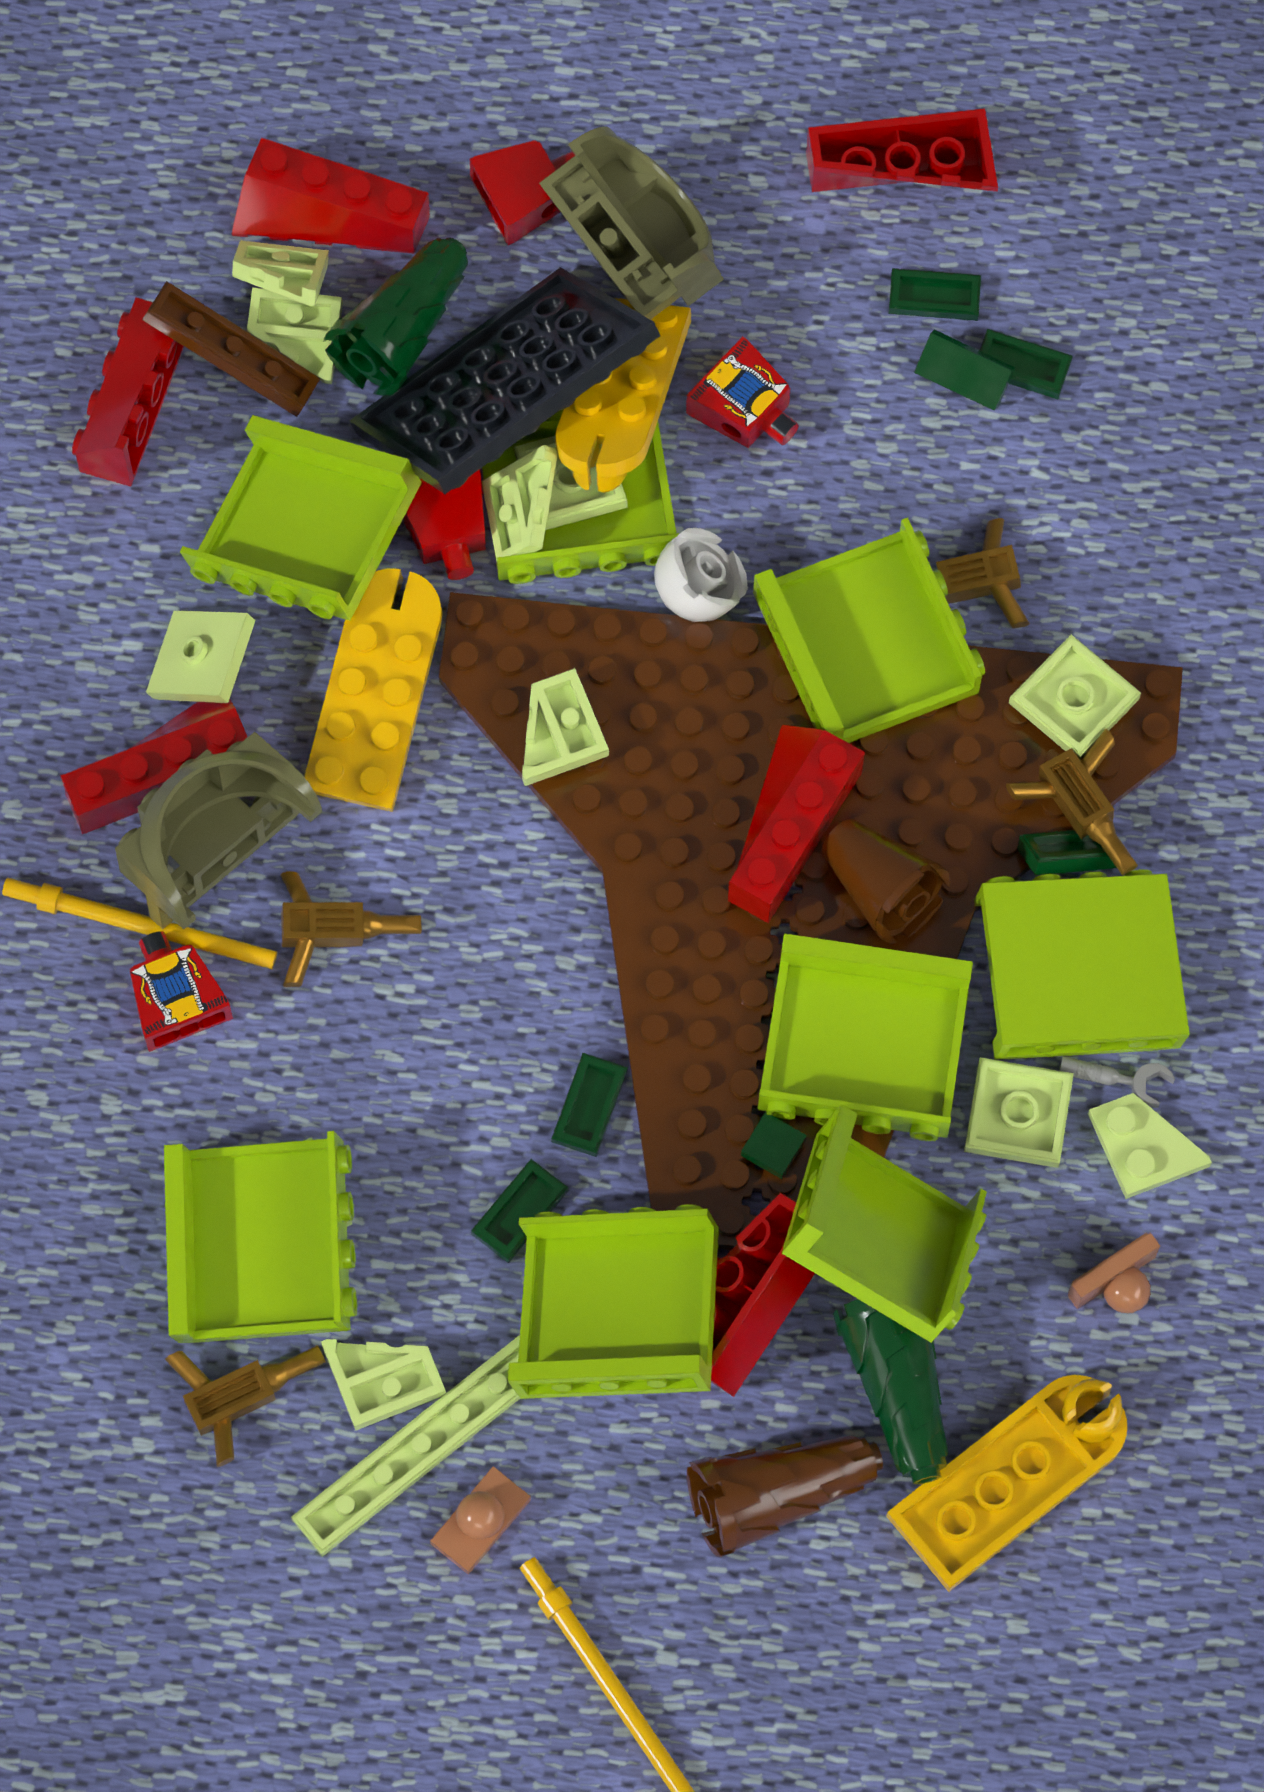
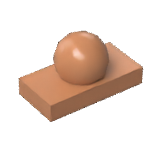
M1146 1232L1073 1280L1068 1291L1069 1299L1079 1309L1103 1293L1108 1305L1117 1312L1129 1314L1141 1310L1149 1301L1151 1285L1147 1276L1139 1268L1156 1258L1160 1248L1159 1243L1151 1232L1149 1234Z
M493 1466L472 1492L461 1500L456 1511L430 1540V1543L469 1575L531 1501V1496Z

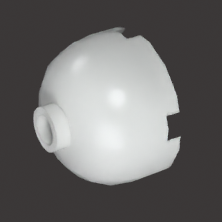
M687 528L672 539L660 553L654 571L655 585L664 604L678 616L692 622L716 620L733 609L748 589L746 572L736 553L732 551L727 555L717 545L722 539L716 534L701 528Z

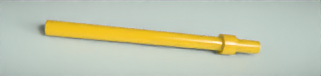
M7 877L3 885V896L36 904L37 910L56 915L57 911L145 935L163 931L170 942L192 945L199 950L272 970L277 958V951L190 927L183 929L176 923L171 922L162 929L150 916L63 893V887L43 883L41 887Z
M536 1557L526 1561L519 1569L540 1598L537 1604L548 1620L552 1618L555 1620L671 1792H695L571 1610L570 1606L573 1603L562 1586L556 1588Z

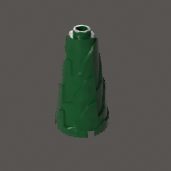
M451 237L446 239L436 238L428 242L398 273L392 274L343 319L339 317L326 333L324 341H332L325 351L333 365L343 376L362 390L365 387L366 380L378 385V388L373 393L374 395H393L406 381L408 372L428 344L427 338L446 311L445 305L465 277L462 274L468 266L467 251L463 244Z
M859 1299L844 1304L847 1316L837 1309L833 1313L838 1336L843 1338L856 1373L861 1378L875 1417L879 1419L896 1469L902 1473L903 1477H911L914 1485L938 1480L942 1477L940 1470L947 1465L945 1456L948 1455V1447L940 1410L942 1402L935 1363L937 1357L934 1340L932 1343Z

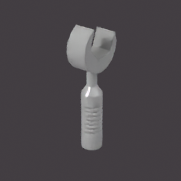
M1063 1056L1059 1070L1074 1073L1073 1078L1108 1086L1116 1083L1132 1086V1093L1151 1108H1158L1160 1102L1146 1094V1082L1157 1076L1172 1084L1175 1081L1172 1072L1166 1066L1159 1063H1148L1141 1066L1133 1077L1120 1074L1114 1067L1102 1066L1101 1064L1098 1065L1097 1063L1094 1064Z

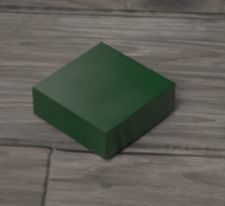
M765 1112L741 1150V1156L778 1178L783 1179L806 1142L807 1135Z

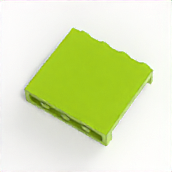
M563 409L540 424L534 433L524 436L506 449L500 458L482 467L483 480L517 461L514 451L515 446L555 436ZM657 422L645 459L638 467L628 472L622 482L628 508L545 530L543 547L539 551L497 557L498 580H509L513 584H525L533 581L536 576L554 574L558 578H570L580 574L581 570L600 568L604 572H615L625 568L629 563L644 561L649 566H656L662 550L672 539L679 535L676 532L659 423Z
M252 415L245 428V432L253 443L250 453L199 549L195 550L182 546L180 553L190 566L191 574L202 582L214 584L215 581L229 584L233 589L244 595L252 596L255 592L268 596L271 600L284 607H292L295 604L308 608L313 614L324 619H331L332 616L350 621L422 482L414 474L411 463L407 458Z
M908 517L901 520L900 532L777 578L772 569L754 575V597L814 728L826 730L848 743L978 694L982 675L985 674V667L979 652L975 648L970 650L964 638V635L967 633L966 626L958 609L951 610L945 598L948 595V589L942 573L938 569L933 571L927 557L930 553L927 541L920 530L914 532Z
M1139 869L1130 871L1124 876L1107 877L1103 872H1089L1075 879H1061L1056 874H1045L1035 877L1032 881L1015 882L1014 878L1003 876L992 878L986 883H982L974 902L975 906L982 907L997 1026V1034L992 1041L994 1060L1143 1052L1181 1048L1190 1033L1167 874H1152L1150 870Z
M784 933L758 1110L767 1111V1115H773L781 1120L794 1119L795 1115L814 1118L817 1124L824 1125L842 1104L857 1113L855 1124L862 1125V1129L870 1133L888 1134L891 1130L910 1132V1137L921 1141H936L938 1137L947 1138L951 1124V1111L973 961Z
M841 1104L816 1134L782 1254L932 1343L944 1328L948 1330L953 1329L963 1314L965 1305L960 1301L972 1279V1274L968 1272V1268L979 1249V1243L975 1242V1239L986 1220L987 1215L982 1210L987 1192L980 1189L966 1206L951 1199L852 1139L851 1135L857 1113Z
M327 1131V1139L189 1150L183 1144L164 1145L168 1331L171 1338L178 1343H199L351 1331L350 1317L357 1315L358 1305L356 1290L354 1287H349V1269L355 1268L356 1253L353 1240H347V1221H353L354 1203L351 1192H346L345 1174L352 1172V1154L350 1146L348 1144L344 1145V1141L335 1131Z
M681 1205L675 1210L656 1211L648 1207H635L630 1209L628 1213H608L603 1210L590 1209L582 1212V1215L562 1216L555 1212H540L535 1217L519 1218V1226L527 1236L519 1355L518 1362L509 1363L508 1382L520 1399L711 1391L719 1227L708 1209H703L696 1205Z

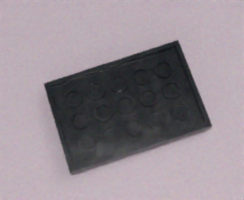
M560 267L407 378L393 395L382 396L349 421L358 436L382 452L407 458L415 475L443 494H446L450 490L462 486L469 476L484 465L500 458L503 452L518 440L534 433L540 424L559 410L572 405L578 396L593 385L606 380L611 372L630 358L641 354L650 343L660 337L654 321Z

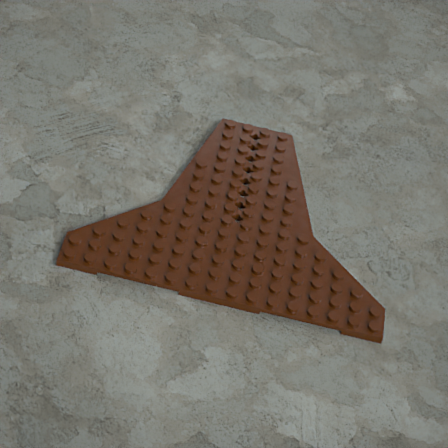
M450 592L439 682L521 779L525 757L531 685L576 669L609 748V756L527 786L603 875L650 1208L656 1211L675 1210L681 1205H696L703 1209H708L719 1227L718 1249L732 1250L738 1244L736 1237L757 1217L750 1214V1207L742 1205L743 1199L751 1198L752 1193L756 1192L762 1194V1200L771 1203L781 1193L797 1202L816 1134L823 1127V1125L817 1124L814 1118L795 1115L794 1119L781 1120L807 1135L806 1142L783 1179L778 1178L765 1169H755L754 1163L741 1156V1150L760 1121L759 1115L752 1114V1109L758 1108L763 1070L757 1069L756 1065L757 1063L765 1062L769 1038V1026L761 1024L762 1018H769L771 1012H773L776 993L774 982L766 979L767 973H774L776 968L780 967L782 945L778 944V937L771 935V930L779 929L780 924H789L790 930L797 932L798 936L958 959L974 913L981 908V906H975L974 899L982 883H986L992 878L1003 876L1012 877L1016 881L1031 869L1017 849L1020 835L1075 830L1053 798L1014 800L1006 788V783L1041 782L1039 779L1040 765L1065 752L1064 749L1009 704L1010 696L1051 654L968 645L970 650L977 649L985 667V674L982 675L978 694L849 743L865 752L863 770L829 826L836 821L843 822L847 819H854L939 863L949 872L951 879L949 887L942 883L938 894L944 900L931 919L912 936L907 938L904 934L900 933L893 936L897 943L889 944L877 936L823 856L821 851L823 845L822 838L794 882L796 887L802 889V893L794 894L792 901L783 900L769 924L728 901L729 881L737 870L781 726L814 728L768 625L717 619L714 621L692 622L678 615ZM1102 659L1141 692L1140 699L1109 730L1114 738L1115 745L1091 775L1112 806L1175 758L1183 667ZM854 1124L851 1138L885 1158L895 1130H891L888 1134H874L863 1130L862 1125Z

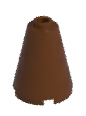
M847 819L843 822L836 821L828 827L822 837L823 845L821 851L823 856L877 936L889 944L897 943L893 936L900 933L904 934L907 938L912 936L931 919L941 906L944 898L938 893L942 883L948 887L950 886L951 879L949 872L939 863L854 819Z

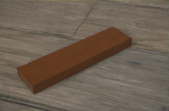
M167 281L142 319L296 417L302 411L321 379Z

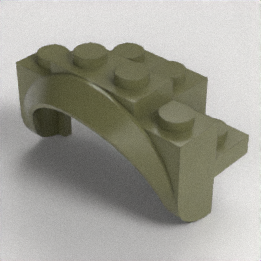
M603 126L592 129L570 142L568 145L575 156L539 183L625 299L630 302L638 313L651 320L680 297L687 306H690L724 280L714 263L710 231L694 203L663 168L640 149L617 136L611 128Z
M253 732L243 742L238 741L231 745L224 753L212 754L207 749L196 759L187 760L160 788H154L146 794L141 804L137 807L141 827L128 831L121 838L118 846L115 847L119 870L146 895L150 918L158 926L164 929L174 920L180 927L185 929L196 920L195 914L189 909L192 904L291 822L299 813L312 822L322 813V807L316 793L305 777L262 737ZM257 796L250 807L239 797Z

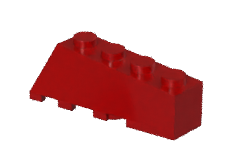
M985 108L808 127L806 157L812 192L904 182L998 192Z
M261 137L244 176L231 234L238 237H248V235L269 237L270 240L288 241V239L315 241V244L332 246L333 243L356 245V248L414 254L430 218L429 193Z
M137 297L134 300L131 311H124L120 318L117 336L120 338L115 351L109 350L105 357L102 375L105 379L101 389H94L90 396L87 414L90 418L85 430L80 428L77 431L72 446V454L76 455L81 473L130 487L133 484L184 349L183 345L142 320L153 302Z
M229 699L228 703L196 702L129 749L61 775L65 794L82 835L138 813L137 807L141 804L146 794L154 788H160L187 760L196 759L207 749L212 754L224 753L234 743L238 741L243 742L248 736L231 700Z
M789 725L781 726L737 870L729 881V902L769 924L862 774L864 751L823 729Z
M781 1193L736 1237L738 1244L725 1257L721 1259L717 1257L711 1383L733 1397L815 1275L814 1272L782 1254L796 1202Z

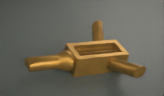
M996 518L987 523L983 550L981 552L936 562V567L942 573L947 585L948 595L945 598L948 604L993 595L1013 629L1025 627L1030 623L1010 591L1021 588L1013 546L1000 547L1005 520L1003 518Z
M1105 728L1081 761L1071 748L1040 765L1039 779L1041 782L1006 783V788L1014 800L1053 798L1080 838L1083 839L1089 835L1091 839L1101 844L1122 876L1137 868L1138 864L1115 832L1113 823L1114 808L1091 777L1115 745L1114 738L1108 729Z
M286 871L280 874L293 902H283L282 947H295L283 983L284 987L302 986L314 947L362 946L364 939H370L380 934H421L422 932L421 915H379L372 911H363V902H312L299 873Z
M316 1345L281 1363L266 1364L261 1367L259 1361L256 1360L219 1379L211 1381L183 1351H177L165 1358L169 1365L194 1390L183 1395V1399L200 1435L202 1436L214 1430L217 1467L224 1466L234 1460L231 1421L276 1400L274 1393L279 1391L288 1380L326 1362L319 1346Z

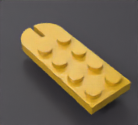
M614 298L635 310L627 299ZM669 305L651 320L654 321L660 337L650 343L641 354L630 358L612 371L606 380L593 385L578 396L572 405L563 409L555 435L557 454L560 461L568 469L572 470L576 483L584 490H589L590 469L595 467V465L598 491L606 493L619 487L627 473L638 467L645 459L691 324V308Z
M396 568L381 569L375 572L351 620L344 621L304 776L316 795L393 812L442 622V607L435 588L428 580L414 572H409L400 610L392 609L395 595L398 590H401L403 583L401 569Z
M1068 1375L1054 1380L948 1463L945 1468L941 1469V1478L922 1484L887 1512L886 1517L948 1592L1118 1456L1127 1436V1418L1122 1407L1120 1394L1112 1398L1108 1407L1090 1422H1082L1081 1424L1078 1422L1081 1417L1109 1396L1112 1385L1109 1382L1083 1375Z

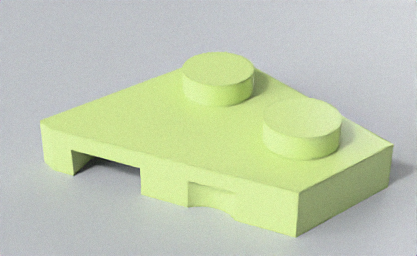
M240 240L233 259L232 277L305 305L315 306L328 268L329 250Z
M252 287L247 332L320 377V381L323 383L332 384L335 366L325 351L332 341H324V337L333 324L341 317L342 297L319 295L316 305L308 306L269 290Z
M543 445L481 481L496 560L497 557L535 553L542 549L558 456L556 448Z
M576 669L531 685L530 710L522 770V780L525 786L609 756V748Z
M1134 1093L1089 1109L1088 1116L1125 1199L1211 1166L1210 1157Z
M337 1339L321 1341L322 1348L355 1431L438 1399L446 1394L428 1346L403 1345L402 1347H391L386 1343L366 1342V1345L337 1343Z

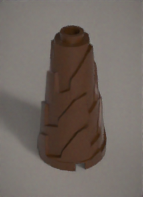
M848 1435L802 1446L801 1442L759 1452H756L754 1448L718 1457H703L689 1462L691 1466L687 1467V1484L695 1517L702 1514L706 1525L710 1529H714L713 1531L702 1533V1536L712 1553L717 1557H722L734 1553L739 1548L781 1532L779 1528L820 1512L821 1506L863 1490L865 1484L876 1481L877 1471L883 1469V1459L879 1447L874 1441L868 1443L862 1436L854 1437Z

